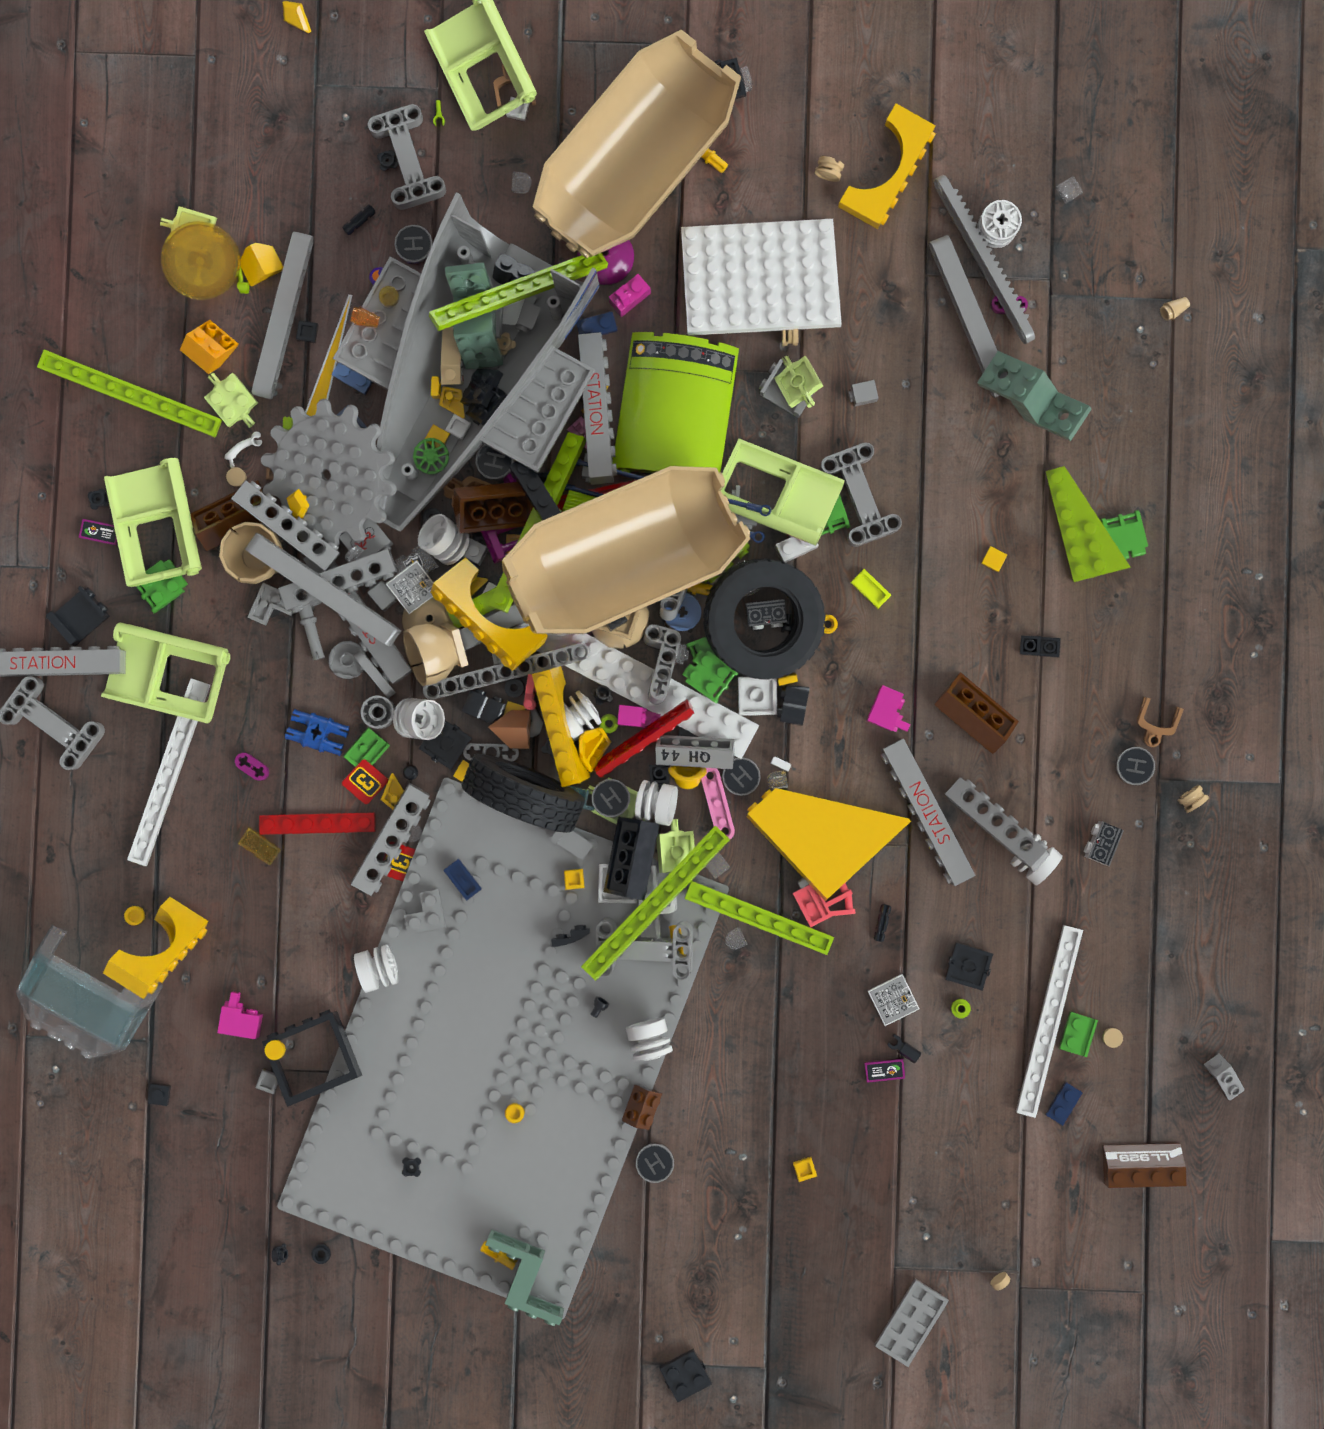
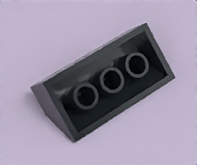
M618 816L603 892L626 898L645 900L659 824Z

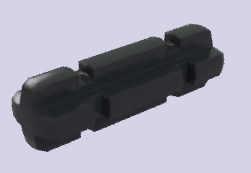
M370 204L363 208V212L360 211L350 219V223L347 222L343 225L342 229L347 235H351L355 228L358 229L368 220V217L371 218L376 213Z
M882 904L880 907L881 914L878 916L877 932L874 934V940L883 942L885 939L884 932L887 930L888 914L891 912V906Z

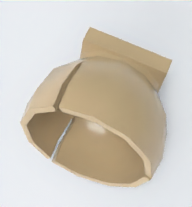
M253 522L241 523L232 527L233 530L229 529L221 540L219 557L226 573L238 582L257 584L278 573L245 550L255 533H259L283 549L277 534L264 524Z
M642 608L625 616L628 621L611 632L606 625L593 630L592 633L595 639L609 648L624 649V645L626 648L634 645L641 640L646 628L649 626L648 608Z
M447 622L440 624V627L426 623L415 625L403 631V642L410 666L423 662V664L411 668L422 686L436 684L447 678L455 665L460 667L468 665L460 631L455 626Z

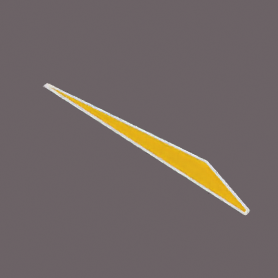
M348 295L305 413L309 416L316 414L317 403L321 399L328 400L333 380L331 374L337 363L333 357L342 342L352 295Z

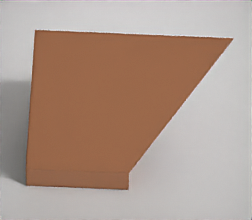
M511 710L488 727L510 749H530V710Z

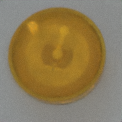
M188 222L177 227L165 240L161 253L162 270L169 284L180 294L192 299L206 300L224 294L234 285L240 272L241 259L236 242L226 230L209 222Z

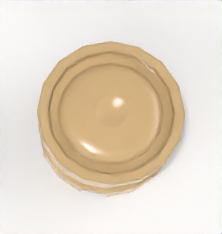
M819 157V166L816 167L815 174L828 181H840V172L843 171L844 164L841 161L837 163L835 158Z
M798 329L787 330V339L786 330H782V346H787L788 344L798 345Z
M1200 785L1185 792L1180 796L1181 799L1177 800L1180 804L1184 805L1186 813L1195 810L1209 799V796L1204 795L1202 792L1203 788Z

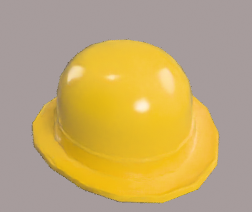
M670 766L668 772L680 788L693 789L699 785L701 778L707 774V769L703 767Z

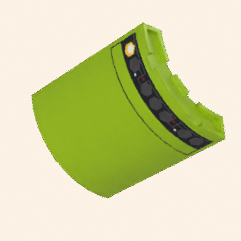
M632 332L615 443L616 457L613 458V464H616L617 469L628 473L642 472L653 474L669 466L711 467L717 468L718 472H721L739 348L718 342V345L708 343V339L663 333V336H654L653 332Z

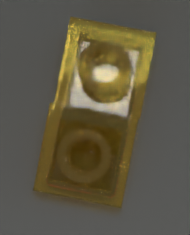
M250 827L247 828L238 842L239 845L252 852L254 856L268 865L273 863L281 851L279 847Z

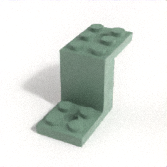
M484 262L445 267V274L454 297V302L492 289ZM496 310L453 325V336L465 369L503 365V356L496 338Z
M997 351L977 382L980 387L1009 399L1025 421L1069 441L1073 439L1092 410L1089 405L1059 393L1044 370ZM1003 372H1008L1005 378L1000 379V375ZM1064 413H1069L1067 419L1060 420Z
M491 1229L485 1244L489 1246L488 1249L497 1253L499 1251L507 1253V1257L514 1260L521 1259L505 1304L513 1311L521 1310L526 1312V1315L536 1319L539 1317L544 1319V1322L549 1325L555 1326L557 1324L560 1326L564 1308L529 1295L543 1261L545 1250Z

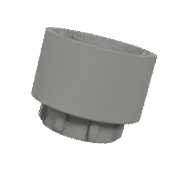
M372 696L363 703L361 717L369 727L384 729L393 723L396 707L386 697ZM377 707L383 709V715L380 718L374 715V710Z

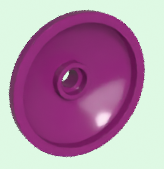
M629 240L607 250L609 254L604 256V258L608 262V266L606 269L597 272L600 285L618 283L631 271L634 263V250Z

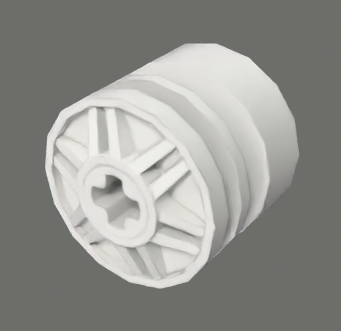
M996 200L990 203L984 209L977 224V228L981 229L979 235L985 236L983 242H988L987 246L992 248H1002L1008 245L1020 229L1022 223L1021 213L1018 207L1006 200ZM998 219H1002L1003 225L1000 224Z
M442 514L429 518L422 526L418 535V545L420 548L433 555L435 559L445 565H451L460 560L470 542L469 534H459L457 525Z
M579 690L575 692L580 699L578 702L570 696L569 700L572 706L568 707L564 703L567 724L574 741H577L580 735L585 732L582 727L586 724L590 729H594L590 720L594 719L597 725L602 723L598 711L592 702Z
M404 699L397 704L393 715L394 728L398 734L406 738L434 739L441 733L445 722L444 711L440 704L434 700Z
M644 780L636 797V819L643 820L645 817V821L650 822L655 814V822L657 824L670 826L677 805V787L663 784L658 792V783L653 782L650 784V781Z
M1035 834L1034 836H1032V838L1036 841H1038L1039 839L1041 840V836L1039 834ZM1025 844L1022 850L1028 851L1031 849L1032 845ZM1053 847L1047 850L1049 856L1035 872L1029 869L1026 874V878L1036 886L1051 874L1062 859V855ZM1015 856L1011 860L1010 864L1014 867L1019 865V872L1028 868Z
M387 944L381 946V951L378 947L374 948L373 958L368 950L354 954L356 972L365 993L379 989V980H381L385 987L389 986V980L392 985L398 983L397 963Z
M665 1018L646 1020L626 1027L628 1040L638 1041V1044L631 1047V1051H640L633 1054L634 1061L657 1059L673 1051L672 1045L663 1046V1044L670 1042V1038L660 1037L661 1034L668 1031Z

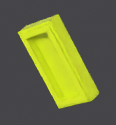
M865 569L851 582L877 609L891 596Z

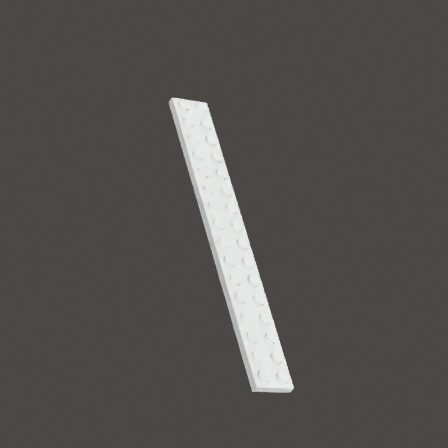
M489 582L483 593L497 586ZM495 609L483 615V617H489L500 610ZM523 623L513 629L524 628L529 626V624ZM547 634L548 637L544 645L537 650L543 653L578 643L588 645L590 654L586 659L565 666L600 685L607 686L610 690L647 710L661 714V716L688 699L693 707L694 714L688 720L679 723L678 726L698 737L734 739V756L742 759L759 727L758 724L743 716H739V714L718 703H714L709 698L673 679L670 680L664 701L658 705L652 704L648 699V692L654 669L615 648L607 647L588 634ZM579 646L576 648L577 656L584 657L585 649ZM560 651L557 658L560 662H565L567 655L565 652ZM662 673L657 674L660 679L667 678ZM657 687L655 696H659L661 687Z

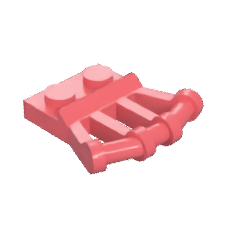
M846 882L840 887L842 894L827 902L810 885L792 893L810 928L832 916L856 913L855 909H853V892L851 889H848ZM845 899L844 910H829V906Z

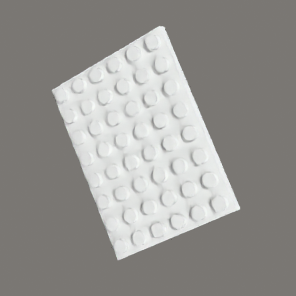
M833 219L681 227L688 336L841 327Z

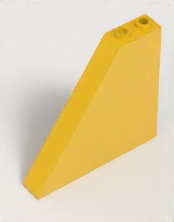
M775 788L773 791L769 789L761 796L763 800L759 804L755 802L747 809L749 813L746 816L824 901L833 895L911 822L908 818Z

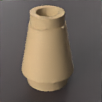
M1186 297L1166 302L1160 308V313L1166 321L1174 320L1190 307V302Z

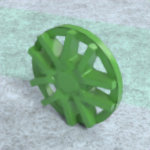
M427 438L420 441L414 448L413 460L416 467L423 473L437 474L447 466L449 451L442 441L435 438ZM428 441H432V448L428 449ZM435 442L439 443L441 446L435 449ZM423 443L425 450L419 448ZM444 448L445 453L439 454L437 452L438 450ZM417 451L423 452V456H416ZM446 455L445 462L443 463L439 458ZM417 458L423 459L420 465L417 462ZM437 461L442 465L439 469L435 464ZM425 462L428 463L426 470L421 468ZM431 465L436 469L435 471H429Z

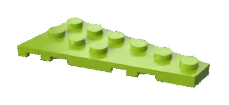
M1063 466L1046 471L1073 581L1078 582L1131 568L1066 467Z

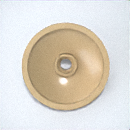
M433 597L412 613L408 614L405 609L403 612L402 622L404 630L426 623L437 627L446 622L453 626L454 624L445 606ZM429 615L433 616V620L431 622H427L426 620L427 616Z

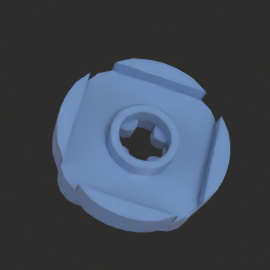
M686 593L681 607H685V611H688V614L683 617L677 614L675 619L666 621L667 625L676 631L693 629L701 618L700 604L692 595Z

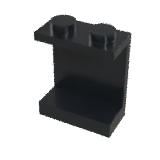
M79 586L77 588L79 592L56 612L50 611L46 615V618L73 646L78 645L110 617L107 613L108 608L101 601L98 602L94 598L96 594L89 587Z

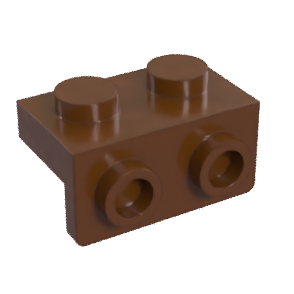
M634 1085L622 1121L635 1128L649 1130L657 1107L660 1104L662 1093Z

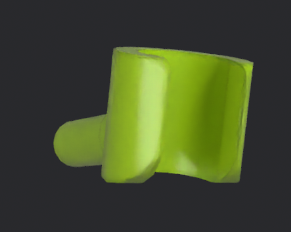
M436 100V116L433 118V123L437 127L436 120L441 118L442 125L444 126L445 119L441 113L440 100Z
M237 267V288L240 293L248 294L250 289L249 282H243L241 267Z

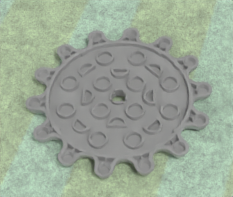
M321 399L317 403V410L314 416L307 415L302 407L296 406L291 410L293 420L291 429L286 430L281 426H274L272 428L271 436L277 442L278 448L275 453H265L261 457V463L273 471V480L265 484L263 493L265 495L269 493L273 497H278L281 501V507L285 505L289 508L286 498L300 489L302 494L307 496L306 500L310 505L303 518L308 523L306 527L309 530L313 531L316 529L324 536L326 543L331 541L336 546L339 545V537L343 532L349 533L354 541L362 542L366 537L363 529L365 520L371 519L376 523H383L386 519L384 510L379 506V499L384 495L392 496L396 493V485L386 480L383 475L384 469L394 463L395 456L390 451L382 452L376 448V440L381 434L378 424H371L367 428H361L358 425L357 417L359 412L356 406L348 405L343 414L337 416L332 412L330 401ZM326 469L331 473L329 480L323 474ZM285 520L282 524H286L290 520ZM303 531L298 534V537L301 541L305 542L308 539V534Z

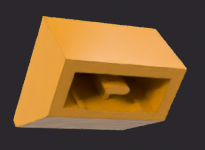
M208 320L186 334L180 351L206 373L210 374L221 367L238 347L239 343L211 320Z

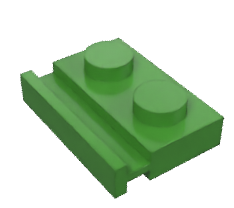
M367 727L343 757L355 767L363 759L373 766L390 745L371 728Z
M1070 1011L1059 1049L1087 1057L1098 1020Z

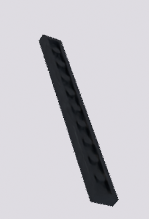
M517 461L509 465L511 472L542 521L561 513L534 470ZM624 616L606 624L611 632L625 624L628 620Z

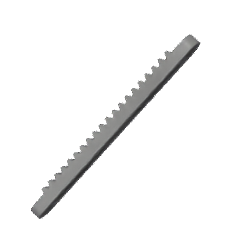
M945 175L935 178L934 186L995 296H997L1018 337L1024 344L1035 340L1034 331L1027 320L1029 314L1023 313L1025 308H1020L1022 302L1016 301L1018 295L1012 294L1014 288L1008 287L1011 282L1005 281L1007 275L1001 274L1003 268L997 267L999 261H994L996 256L990 255L992 249L986 247L988 242H983L985 236L979 235L981 229L975 228L977 222L971 221L973 215H968L970 210L964 208L966 203L961 202L962 195L957 196L959 190L953 189Z

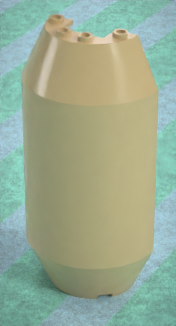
M679 30L639 50L545 162L533 204V209L536 212L534 216L552 230L551 234L557 240H564L567 243L566 246L572 252L577 250L587 259L634 238L727 127L741 76L727 65L722 69L697 49L696 41L683 30Z
M669 466L534 524L502 560V568L507 577L508 589L522 619L526 624H529L530 630L536 634H586L721 574L750 540L748 527L742 521H737L736 515L729 509L728 498L721 492V489L725 486L723 474L718 472L717 468Z

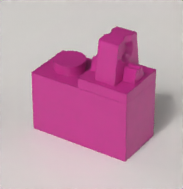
M637 274L609 296V303L623 317L651 294V288Z
M884 685L880 686L866 721L888 731L897 732L899 728L908 732L911 724L902 721L903 716L897 712V709L901 710L905 699L902 698L904 694Z
M619 705L617 724L620 726L645 728V726L660 718L661 714L647 711L643 707Z
M231 992L229 1001H225L221 1008L217 1033L250 1039L259 1038L263 1014H259L258 1010L255 1009L244 1011L243 1003H239L241 993Z

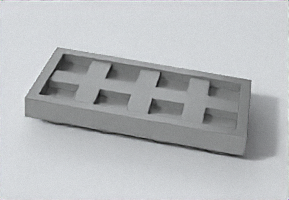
M914 1279L875 1342V1347L909 1367L949 1300L919 1280Z

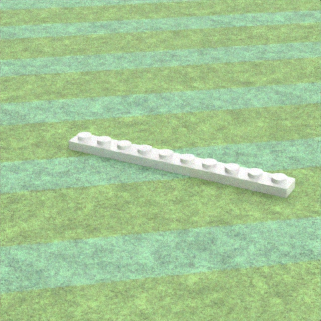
M191 678L184 698L205 702L210 684ZM177 716L127 859L131 862L143 866L148 865L198 722L196 720Z
M1065 925L1062 927L1016 1113L1036 1118L1083 933L1081 929Z

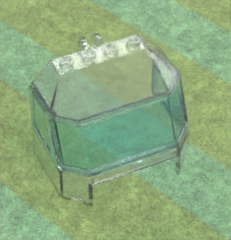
M51 925L16 990L25 1017L31 1022L30 1026L39 1031L43 1028L48 1031L47 1035L55 1040H64V1045L74 1050L75 1047L80 1049V1054L88 1059L124 1051L163 985L158 983L154 993H148L144 999L127 988H124L122 992L115 990L54 955L67 931Z

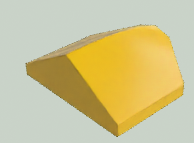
M259 243L249 245L245 248L239 262L251 287L283 270V265L274 247Z
M600 727L585 731L579 738V758L588 772L593 771L611 744L607 734Z

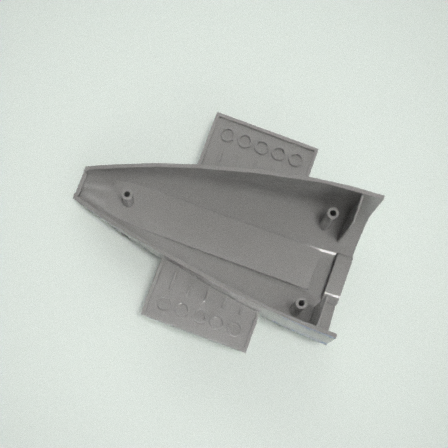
M457 192L438 229L422 273L389 257L333 357L335 361L388 390L380 425L381 434L378 437L376 448L379 451H390L394 454V463L384 469L383 475L386 480L396 485L397 490L392 496H382L379 499V506L386 514V519L383 523L400 532L449 483L482 444L538 473L595 372V369L560 351L558 348L572 331L599 289L597 270L592 267L585 281L581 282L578 280L573 281L551 269L555 288L525 298L524 300L540 307L533 329L522 332L516 329V325L502 324V334L505 332L509 333L511 340L516 342V347L510 349L506 355H502V366L477 368L499 370L503 373L497 387L507 394L506 398L484 426H478L465 414V420L470 422L471 426L463 440L450 434L445 443L449 451V461L444 470L437 474H426L416 467L413 460V452L416 445L425 439L433 424L445 430L454 415L452 412L439 406L440 399H433L431 396L432 376H438L441 379L442 330L438 331L429 318V312L454 303V297L445 274V267L484 262L489 280L497 287L502 284L495 281L492 275L494 265L501 254L514 258L518 263L528 265L535 272L552 266L514 244L509 245L482 227L470 216L461 195ZM463 363L464 385H441V392L442 387L445 386L462 390L463 396V392L468 387L471 376L476 369H465ZM464 405L465 413L468 411L469 406ZM424 443L419 447L420 449L425 450ZM443 448L441 451L438 450L437 452L439 454L445 453V450ZM417 451L416 456H423V452ZM446 455L439 458L443 463L445 462ZM417 458V462L420 465L423 459ZM438 461L435 463L438 469L442 467ZM425 462L421 468L426 470L428 463ZM431 465L429 471H435L436 469Z

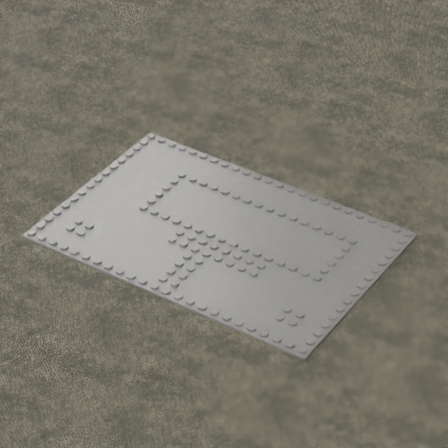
M444 778L378 945L381 951V946L387 944L394 955L398 967V983L392 985L389 980V986L385 987L381 980H379V989L367 993L362 988L345 1030L363 1076L320 1094L277 1207L297 1217L507 1298L521 1259L518 1258L513 1270H510L498 1261L494 1262L495 1259L480 1251L484 1241H487L491 1229L545 1250L543 1261L529 1295L564 1308L562 1318L564 1319L637 1131V1128L622 1121L634 1085H639L645 1089L652 1090L665 1055L653 1060L634 1061L633 1054L640 1051H631V1047L638 1044V1041L628 1040L626 1027L646 1020L665 1018L668 1031L661 1034L660 1037H669L671 1042L720 913L684 899L689 887L688 884L677 895V910L668 914H660L661 938H670L669 926L677 925L681 921H687L692 925V971L687 979L681 981L673 976V962L617 959L612 973L607 977L600 976L595 981L581 966L596 951L597 925L602 919L611 918L615 921L617 929L639 906L638 899L637 903H598L599 864H609L613 841L575 827L574 832L593 844L585 859L581 860L560 845L550 841L552 836L549 834L552 830L541 828L501 813L467 794L461 786L462 783L450 778ZM458 858L482 887V890L467 901L443 871ZM653 858L652 865H657V879L659 885L670 874V872L659 873L658 862L655 858ZM583 869L585 888L565 890L564 870ZM698 874L692 879L694 882L728 894L729 888L727 885ZM439 889L446 927L407 934L404 915L423 912L420 892ZM576 925H586V928H590V933L584 938L571 944L552 947L551 939L556 938V934H567V937H571L570 930L574 929ZM602 925V929L605 932L611 931L608 925ZM681 928V934L687 935V930ZM683 947L684 954H687V949ZM684 966L678 967L680 973H687V969ZM598 996L605 999L609 1006L606 1010H601L598 1017L595 1018L591 1015V1012L595 1007L593 1005L594 999ZM340 1047L325 1083L349 1073ZM512 1103L522 1105L525 1111L523 1119L518 1123H511L505 1117V1110ZM405 1157L409 1159L418 1157L421 1159L420 1176L405 1177L402 1175L404 1166L402 1160Z

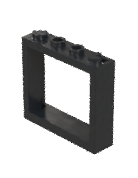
M330 1009L319 1013L320 1017L313 1020V1017L307 1018L302 1021L303 1025L296 1027L293 1024L284 1028V1033L278 1034V1032L267 1035V1040L262 1041L265 1049V1046L270 1041L283 1040L329 1020L349 1069V1073L293 1096L279 1059H269L287 1107L363 1076L337 1011L331 1012Z

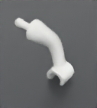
M254 432L251 438L237 443L225 454V459L229 460L231 468H234L233 459L241 450L250 445L260 446L262 444V440L254 439L261 437L259 432Z

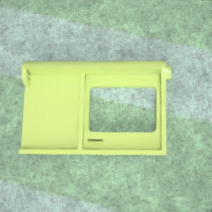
M472 0L473 5L435 28L424 31L472 131L485 127L524 103L532 102L537 95L493 0ZM498 53L517 92V97L495 111L486 114L467 75V69L490 55Z
M738 439L722 473L725 479V486L721 489L723 495L740 502H749L725 492L728 481L736 464L739 462L784 479L786 484L769 516H762L758 512L746 510L744 507L733 504L728 505L730 511L816 546L845 480ZM763 508V509H762V512H763L764 514H767V513L769 512V510L766 509V508Z
M168 458L160 461L159 466L117 476H105V485L126 585L134 587L185 574L188 576L198 574L202 567L179 459ZM172 517L182 566L153 574H146L137 526Z
M119 622L115 626L113 638L115 641H118L117 646H119V649L126 651V674H109L105 691L101 694V697L209 723L214 714L226 664L230 661L228 649ZM169 655L216 667L207 702L204 703L160 691Z

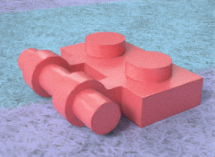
M528 674L524 707L527 710H534L536 708V702L534 701L536 689L532 675Z

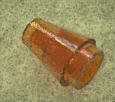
M359 306V308H353L350 322L358 326L377 328L380 316Z

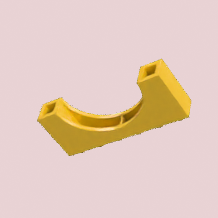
M895 104L885 123V126L894 133L900 145L901 161L898 170L886 183L876 188L857 189L848 186L838 205L840 209L876 229L879 228L880 224L884 226L889 217L887 214L889 208L894 209L899 200L896 198L899 191L903 193L908 184L905 180L908 175L912 176L917 168L915 165L917 159L922 160L927 151L924 149L927 142L931 144L936 135L933 132L936 125L898 104Z
M465 557L433 583L430 593L436 601H440L446 610L460 621L462 626L468 628L477 640L483 642L487 649L501 660L504 666L509 667L513 671L544 645L548 635L533 633L530 630V626L520 629L503 628L483 617L476 609L470 593V586L476 580L479 569Z
M562 667L534 673L532 677L561 786L566 787L581 783L590 778V773L579 758V753L574 745L567 724L563 702V690L566 682Z
M171 897L160 906L154 919L167 932L170 947L164 952L153 956H135L119 949L110 958L103 974L142 999L148 993H154L158 987V982L163 983L168 976V971L172 972L178 965V960L182 961L188 953L187 950H192L198 942L197 939L201 940L207 932L205 928L208 921Z

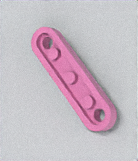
M706 768L707 773L712 772L714 774L712 779H708L706 775L701 778L713 826L718 827L720 830L724 827L728 828L729 832L726 836L732 839L735 829L720 773L717 768Z

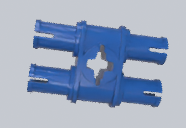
M294 709L293 714L300 717L292 715L291 721L307 725V730L302 732L288 727L286 732L292 733L294 736L285 734V739L301 743L302 747L306 746L319 750L320 753L327 751L341 756L342 751L336 750L335 747L343 750L344 744L330 741L327 737L328 734L333 733L346 738L348 733L341 731V729L349 731L350 726L334 722L332 718L316 715L315 712L308 714ZM319 727V731H321L322 734L317 735L316 737V734H314L313 731L317 730Z

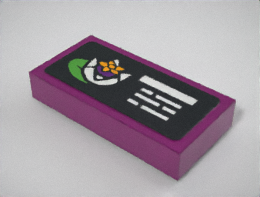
M86 519L82 520L79 538L118 546L114 525Z
M903 1058L864 1062L867 1083L905 1079Z

